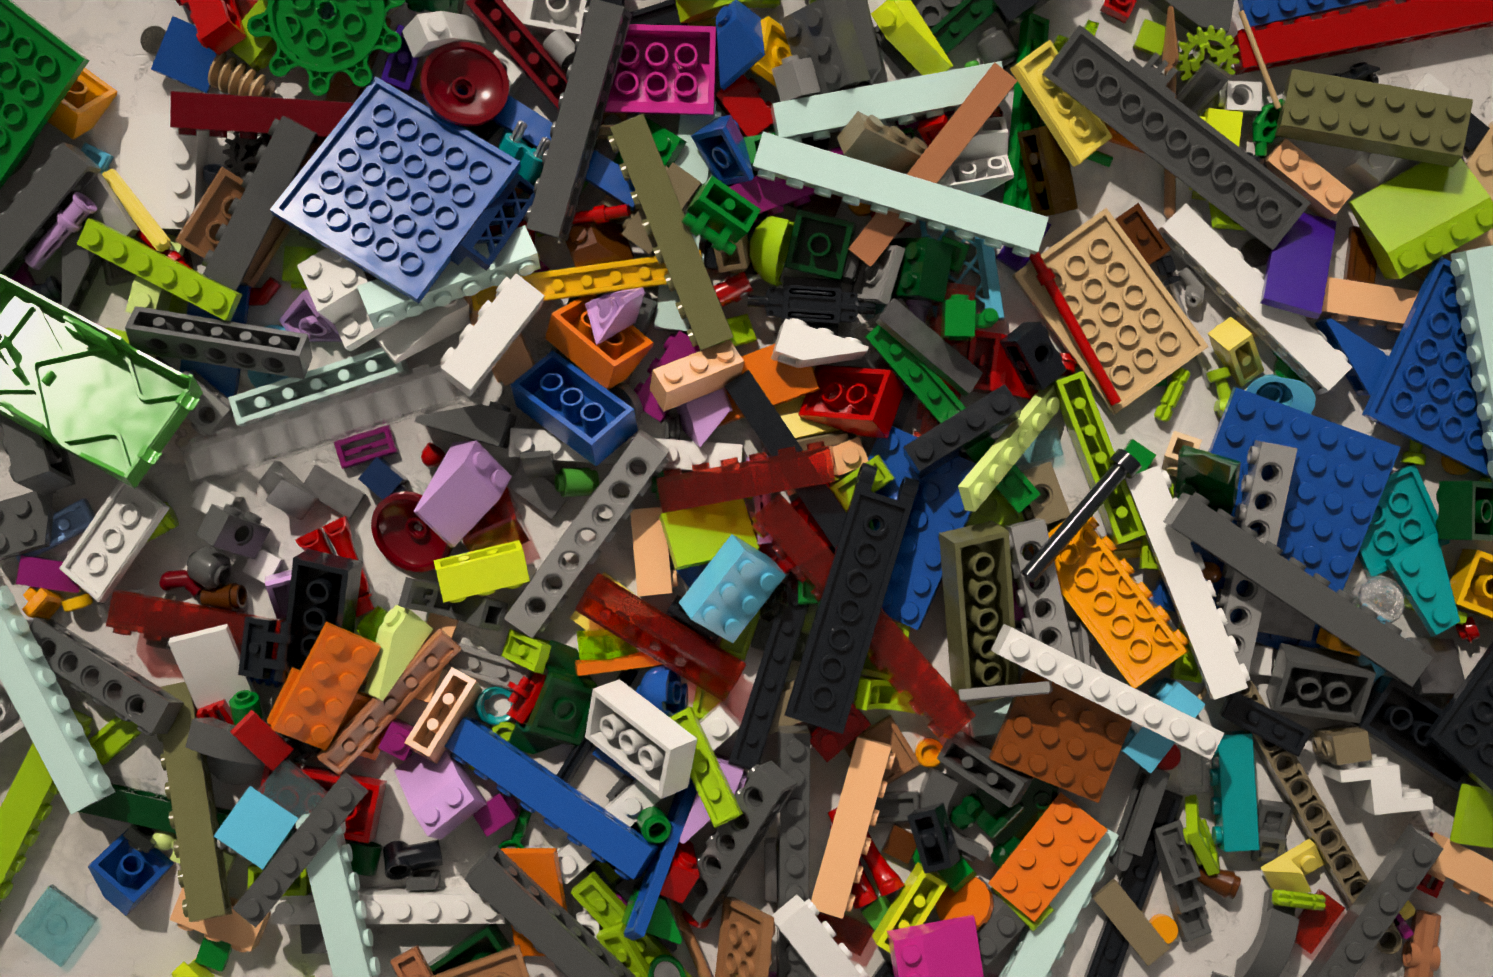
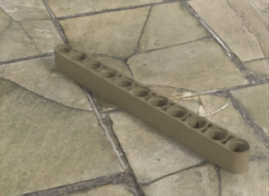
M1251 680L1246 681L1248 688L1243 689L1240 694L1267 707ZM1253 734V746L1284 799L1289 804L1305 835L1316 844L1325 864L1323 866L1350 909L1369 882L1368 878L1296 755L1271 742L1264 745L1262 738ZM1281 756H1285L1286 765L1278 770L1276 766L1277 760ZM1300 781V791L1292 794L1291 787L1293 783ZM1314 806L1315 815L1307 819V809ZM1329 831V841L1321 844L1322 834ZM1344 856V865L1336 869L1335 863L1337 859ZM1355 882H1359L1358 891L1351 894V885ZM1392 922L1386 930L1388 932L1387 941L1380 944L1379 940L1375 946L1376 949L1385 954H1394L1402 946L1401 935Z

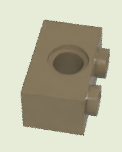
M1051 461L1021 471L1035 488L1040 487L1046 493L1043 503L1038 504L1033 501L1022 510L1026 521L1040 518L1045 519L1047 525L1070 515Z
M1349 724L1313 729L1315 737L1312 738V748L1314 753L1318 755V758L1337 766L1372 760L1367 730Z

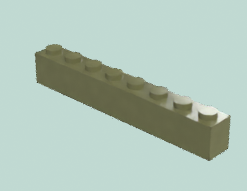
M644 114L611 126L610 129L613 135L608 136V140L614 154L620 152L624 163L619 164L625 181L631 180L635 191L630 192L636 208L642 207L646 219L641 221L648 237L652 235L655 237L658 246L653 248L659 265L662 263L666 264L669 274L664 277L670 292L677 291L680 302L675 304L681 319L687 318L692 328L687 330L692 346L698 345L701 351L733 338L692 233L689 232L690 228L681 222L684 213Z
M180 682L162 686L160 688L184 702L168 734H157V738L163 744L164 753L160 755L163 770H167L168 782L165 783V793L167 799H171L172 811L169 812V821L172 829H175L177 840L173 842L175 856L180 858L181 870H178V881L180 887H184L186 899L182 901L184 916L189 918V922H199L232 914L223 850L218 848V839L214 837L219 829L211 772L207 764L208 755L185 747L192 719L197 718V708L186 683Z

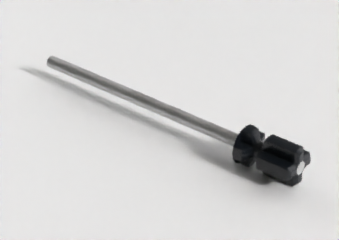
M1169 255L1156 260L1159 274L1167 278L1163 281V285L1170 284L1176 303L1187 316L1175 282L1180 281L1179 276H1173L1176 266L1172 256ZM1199 353L1195 357L1207 388L1212 386V384L1207 379V370Z

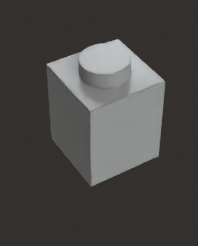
M792 55L782 59V65L772 69L781 102L809 97L821 92L811 57L799 59L798 55Z

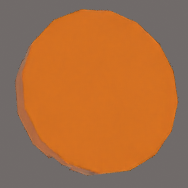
M977 877L972 878L956 893L947 885L936 903V912L940 921L974 915L976 930H979L983 923L986 924L994 908L991 891Z

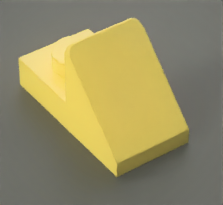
M1309 838L1262 866L1261 870L1269 887L1274 890L1308 893L1311 892L1305 876L1325 864L1316 844Z

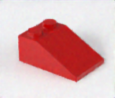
M817 365L815 374L821 390L805 395L798 414L800 418L860 436L888 438L905 387L891 370Z

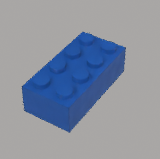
M553 350L510 384L517 408L595 466H598L638 431L634 408Z

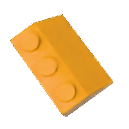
M84 68L48 122L74 140L96 125L117 96L118 91Z

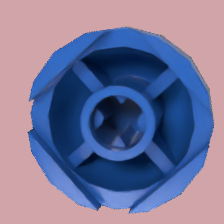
M680 664L658 665L645 673L640 685L637 687L636 692L668 717L687 708L688 686L687 683H681L680 675H685Z

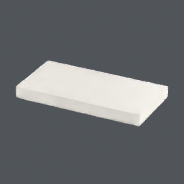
M119 480L59 569L96 601L105 603L170 507L140 483L134 489Z
M228 624L170 638L168 644L197 711L199 708L223 699L229 705L230 699L242 690L255 692L250 677L238 675L240 653ZM262 709L263 717H264V722L266 723L267 718H266L265 713H264V711H263V709ZM216 710L221 720L226 722L220 710Z

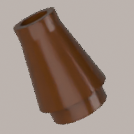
M234 582L214 589L202 590L200 601L203 607L238 611L239 608H244L247 603V591L243 585H238Z
M1203 865L1198 867L1201 874L1200 877H1197L1199 883L1224 899L1227 897L1234 899L1240 886L1241 877L1236 876L1234 871L1219 869L1220 873L1208 876Z

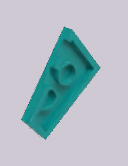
M1437 532L1426 536L1385 560L1386 565L1431 637L1442 633L1460 622Z

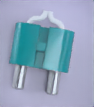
M518 121L513 133L505 134L498 149L519 160L521 168L517 173L535 186V182L541 177L543 170V154L549 148L551 140L543 137L538 147L531 149L527 146L528 142L522 139L527 124L524 121Z

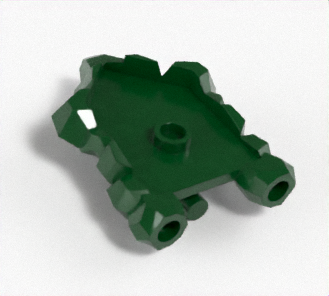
M1034 777L1021 801L1012 807H1008L979 788L976 795L971 793L963 798L961 805L953 807L949 818L961 830H966L977 824L998 845L993 849L990 858L1001 868L1057 797L1058 787Z

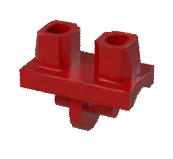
M534 672L530 679L523 676L518 685L510 681L507 686L513 692L508 701L513 705L507 712V715L521 724L524 722L528 723L547 676Z

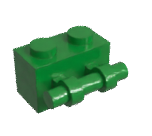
M711 176L699 188L687 209L688 212L681 222L690 228L689 232L695 236L700 235L711 242V247L718 252L722 250L731 256L737 247L733 243H737L749 232L761 209L714 176Z
M951 295V298L945 300L942 304L941 338L944 340L971 341L975 337V328L987 329L996 324L999 318L998 313L993 308H986L980 314L976 313V300H969V295Z

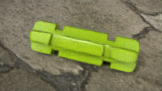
M1180 367L1173 372L1171 376L1173 380L1169 381L1160 400L1162 404L1157 407L1154 413V417L1163 422L1170 421L1173 414L1172 408H1176L1185 388L1183 384L1187 383L1191 375L1188 370Z
M1277 889L1272 892L1271 901L1277 906L1319 911L1324 910L1326 907V898L1323 895Z

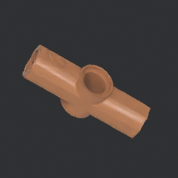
M1416 910L1414 916H1412L1411 930L1414 935L1409 937V941L1404 943L1402 949V962L1405 966L1404 977H1433V972L1438 970L1441 962V951L1437 945L1441 915L1425 910Z

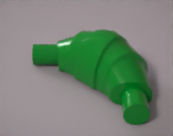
M1273 103L1262 107V111L1257 114L1251 126L1253 130V144H1255V155L1263 158L1267 157V145L1272 144L1274 139L1278 137L1275 136L1280 108L1275 109Z

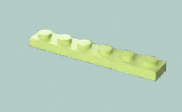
M1049 385L1044 390H1039L1021 411L1020 418L1013 421L958 485L966 511L975 512L1049 421L1057 414L1060 409V402L1054 385Z

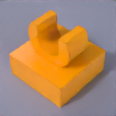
M30 586L23 594L29 602L22 610L31 618L50 619L62 605L61 601L65 599L60 593L40 588L37 592L34 587Z

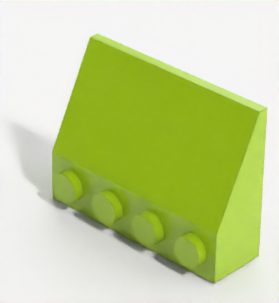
M1461 158L1453 167L1421 162L1348 202L1385 279H1401L1493 229V201Z

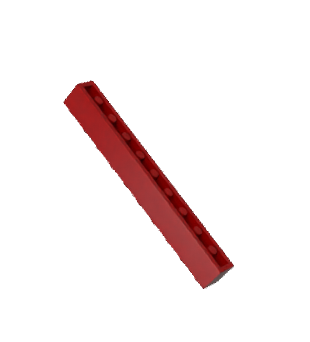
M1395 0L1380 3L1378 8L1368 9V6H1359L1351 9L1350 13L1346 14L1332 11L1323 14L1322 18L1312 20L1311 16H1306L1294 20L1293 24L1283 25V22H1274L1266 25V29L1255 31V27H1251L1266 69L1493 27V0H1406V2L1396 4ZM1245 29L1239 30L1238 34L1234 37V42L1231 44L1237 45L1239 48V52L1233 54L1240 60L1238 64H1234L1235 74L1240 75L1261 71Z

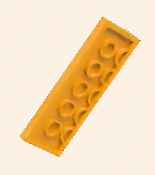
M1092 515L1054 560L1060 590L1130 686L1136 689L1179 657L1188 653L1189 650L1186 645L1189 644V641L1180 629L1176 631L1172 629L1168 623L1171 620L1168 613L1161 605L1156 608L1149 599L1153 596L1152 592L1143 581L1139 584L1132 576L1135 570L1125 558L1120 561L1114 553L1117 549L1116 545L1108 535L1101 536L1096 529L1100 525ZM1060 523L1058 526H1056L1054 529L1048 532L1049 538L1053 535V533L1059 528V526L1062 523ZM1031 545L1028 549L1033 555L1034 550Z

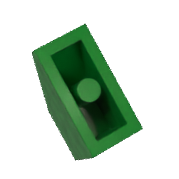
M633 888L622 918V922L625 925L628 923L640 889ZM658 897L646 933L681 944L682 937L669 907L663 898Z

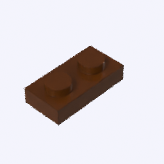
M1139 203L1115 219L1148 265L1171 250Z

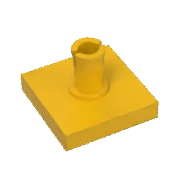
M768 16L761 19L765 55L750 70L752 74L756 73V77L762 76L776 87L772 69L782 65L781 60L792 56L783 26Z

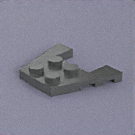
M33 491L0 501V561L50 546L54 510L52 509L53 494L57 491L45 495Z

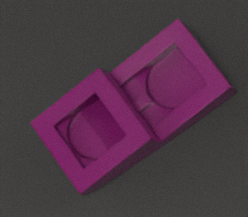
M20 555L16 584L79 593L80 589L78 584L59 569L64 561Z

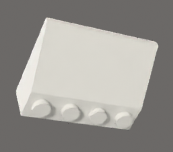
M170 113L122 117L119 175L166 234H179L206 192L207 183L203 177V167L208 163L209 132L197 131V136L178 135V130L170 127Z

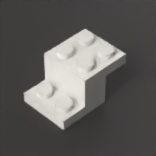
M328 248L321 250L297 265L317 312L335 324L344 347L350 352L400 322L396 321L391 326L373 329L357 286L377 278Z
M1371 753L1372 760L1338 766L1330 762L1321 763L1323 775L1341 783L1352 782L1354 806L1373 815L1433 809L1432 797L1421 793L1420 789H1411L1409 785L1401 784L1399 765L1388 761L1387 757H1377L1376 753Z

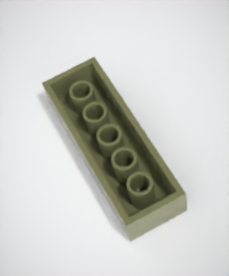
M1292 69L1286 80L1275 136L1453 167L1463 156L1473 99Z
M988 521L939 533L952 695L967 708L1003 698L962 701L959 697V689L1019 684L1018 664L991 651L1003 624L1015 629L1009 530L994 521Z

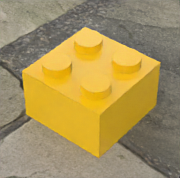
M1462 549L1450 581L1456 607L1493 621V555L1478 549Z

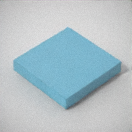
M249 786L214 837L264 870L296 826L295 822L299 818L254 787Z

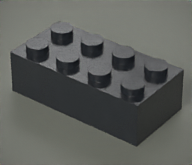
M307 549L293 557L286 622L293 623L292 634H294V643L290 644L288 659L291 661L290 670L292 667L301 670L326 622L354 633L363 561Z
M1384 675L1380 676L1371 688L1360 723H1349L1355 727L1367 730L1368 736L1446 787L1459 791L1462 783L1464 784L1469 777L1468 774L1424 737L1443 710L1423 697L1417 696L1414 691L1396 679Z

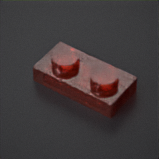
M822 912L816 916L821 924L827 921L837 934L833 939L838 945L842 942L849 951L859 956L862 955L874 931L872 927L845 913L843 919Z

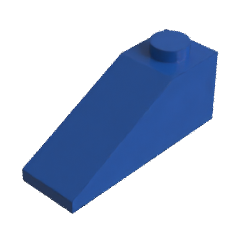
M1332 318L1315 322L1318 330L1326 336L1327 342L1334 349L1343 352L1348 358V363L1352 368L1345 376L1356 395L1370 396L1389 356Z

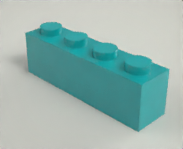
M1245 730L1222 731L1224 735L1212 757V768L1208 771L1209 783L1213 786L1214 797L1210 799V808L1212 814L1215 815L1216 826L1212 827V839L1214 844H1217V847L1224 852L1260 850L1253 734Z

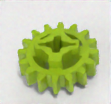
M1209 25L1207 32H1203L1200 26L1197 27V35L1195 36L1189 32L1186 33L1187 43L1180 41L1178 43L1182 52H1178V60L1181 62L1177 63L1176 69L1182 71L1179 75L1181 80L1185 81L1188 78L1190 80L1195 74L1191 70L1197 71L1204 63L1205 48L1210 54L1209 60L1218 67L1224 62L1221 69L1234 75L1235 70L1231 65L1238 64L1240 60L1237 56L1233 55L1239 52V48L1237 45H1231L1234 42L1232 35L1225 37L1226 32L1223 28H1220L1215 33L1213 25ZM1208 40L1217 41L1221 43L1223 46H1214L1210 44ZM1195 45H1197L1194 52L1192 54H1189L1192 48Z

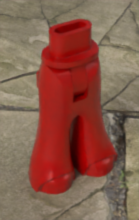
M347 516L341 517L295 539L299 547L304 551L311 549L334 555L324 534L325 531L338 556L359 560L353 545ZM363 568L356 617L375 609L369 598L372 596V592H370L369 583Z
M837 808L827 812L832 822L830 829L832 828ZM867 832L866 837L872 838L870 833ZM871 839L867 856L863 854L861 856L872 873L880 895L885 896L905 886V884L889 866L873 839ZM864 868L859 884L853 882L850 894L856 895L853 903L854 909L863 907L878 899Z

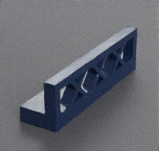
M516 173L501 195L483 211L461 244L453 252L450 260L459 266L467 256L487 271L527 213L529 207L532 206L535 198L534 185ZM516 185L529 194L530 197L528 199H518L515 191ZM502 206H512L515 218H505ZM489 225H500L503 236L492 237ZM475 244H487L489 257L486 258L473 248Z

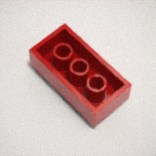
M283 760L273 771L266 765L264 766L260 792L300 818L302 815L311 813L342 774L339 776L331 769ZM348 773L365 787L368 793L345 819L346 831L343 833L344 838L370 843L377 834L387 781Z

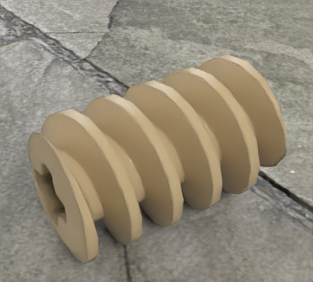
M226 52L220 56L216 55L208 72L209 85L214 88L218 87L222 93H228V95L272 96L275 90V82L273 80L265 85V75L261 74L255 79V69L252 68L245 74L247 68L245 63H240L236 67V58L230 57L226 61Z

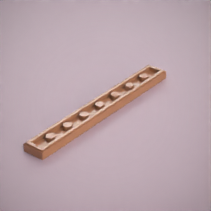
M994 62L907 175L938 183L1018 80ZM888 211L887 215L876 213L848 250L871 268L906 224V221L899 219V214Z

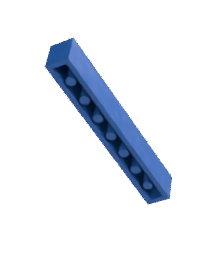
M463 717L445 745L447 749L452 751L451 757L462 764L469 763L475 768L473 772L484 780H489L490 778L498 784L496 788L509 797L514 795L520 799V805L531 813H535V811L545 817L543 821L548 826L556 830L561 828L567 832V838L578 846L584 844L592 850L590 854L602 863H606V861L616 867L614 871L626 880L640 878L660 848L656 844L648 842L642 834L473 717Z

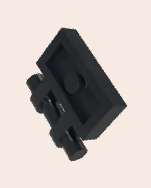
M253 616L245 617L238 675L269 679L270 670L275 669L274 681L285 682L287 671L291 667V661L288 659L290 644L294 643V634H292L293 623L281 622L280 633L275 632L277 620ZM274 642L278 643L276 659L272 658Z

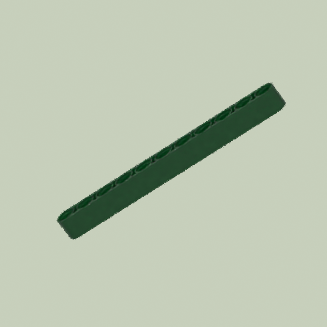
M111 783L115 791L114 793L78 811L176 833L169 821V812L172 811L171 799L168 800L166 795ZM216 807L219 828L232 810ZM293 829L291 831V833L286 839V843L291 838V836L296 832L297 829ZM345 839L346 844H350L353 860L351 861L353 872H356L358 875L375 876L382 845L372 841L370 843H363Z

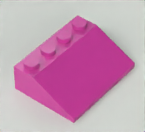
M630 24L605 112L714 115L716 26Z
M974 915L887 931L894 977H984Z

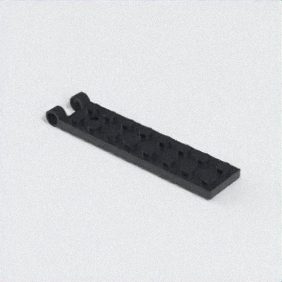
M866 463L861 464L856 478L852 498L784 716L841 734L844 732L919 487L918 480L904 476L899 487L897 500L871 492L877 467ZM872 519H876L880 524L879 529L876 531L871 530L869 527V522Z

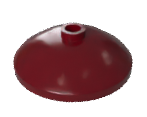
M451 42L438 47L428 56L421 71L420 85L426 103L440 118L455 125L478 126L491 121L501 112L508 98L509 80L504 66L492 52L475 43ZM463 89L467 94L460 95L457 90Z
M407 491L396 492L384 498L373 512L371 530L374 541L382 554L402 569L412 572L434 570L433 560L449 557L453 547L444 542L413 512L423 495Z

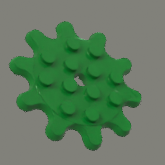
M268 0L267 9L261 14L252 16L248 20L247 29L252 36H270L275 40L277 51L269 62V69L273 75L284 77L293 68L303 67L309 75L308 85L310 91L314 95L324 96L330 90L333 76L338 72L347 73L352 82L359 87L368 86L373 79L372 70L368 64L370 54L378 49L388 53L399 51L402 46V38L397 32L387 26L386 16L392 8L402 6L406 0ZM326 4H332L335 16L325 20L322 16V9Z

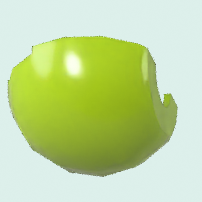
M769 216L756 227L750 240L749 257L756 273L765 282L778 287L783 284L780 278L785 268L795 222Z

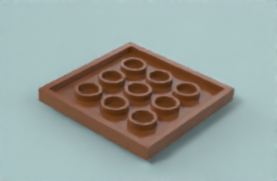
M1025 668L1019 684L1050 680ZM1052 682L1053 691L1049 694L1013 697L988 758L1099 803L1132 721Z

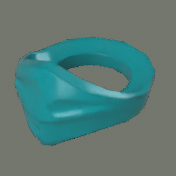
M490 687L479 694L475 701L474 710L482 721L488 724L499 725L500 722L511 720L512 717L507 714L504 716H493L490 713H486L484 707L485 700L490 699L492 695L504 694L509 698L512 692L506 688Z

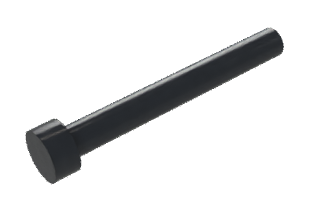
M1120 448L1108 460L1111 467L1021 571V574L1026 579L1035 583L1125 477L1128 479L1134 477L1141 468V464L1135 457Z

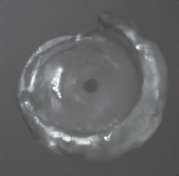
M1370 576L1364 578L1352 588L1350 593L1355 598L1352 602L1359 608L1364 605L1378 614L1376 620L1382 624H1385L1386 621L1394 623L1404 611L1405 594L1403 589L1396 581L1389 577Z

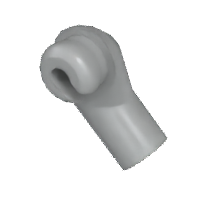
M1186 265L1177 275L1186 284L1185 302L1187 306L1196 308L1203 303L1205 283L1189 265Z

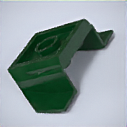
M1183 445L1178 455L1177 498L1183 492L1189 495H1193L1196 492L1210 501L1208 507L1215 512L1220 508L1231 515L1237 499L1241 462Z
M551 640L549 643L551 650L545 666L549 672L526 725L516 722L508 741L519 750L532 755L561 744L580 745L587 727L592 690L598 687L590 675L577 676L575 662L576 660H582L577 648Z

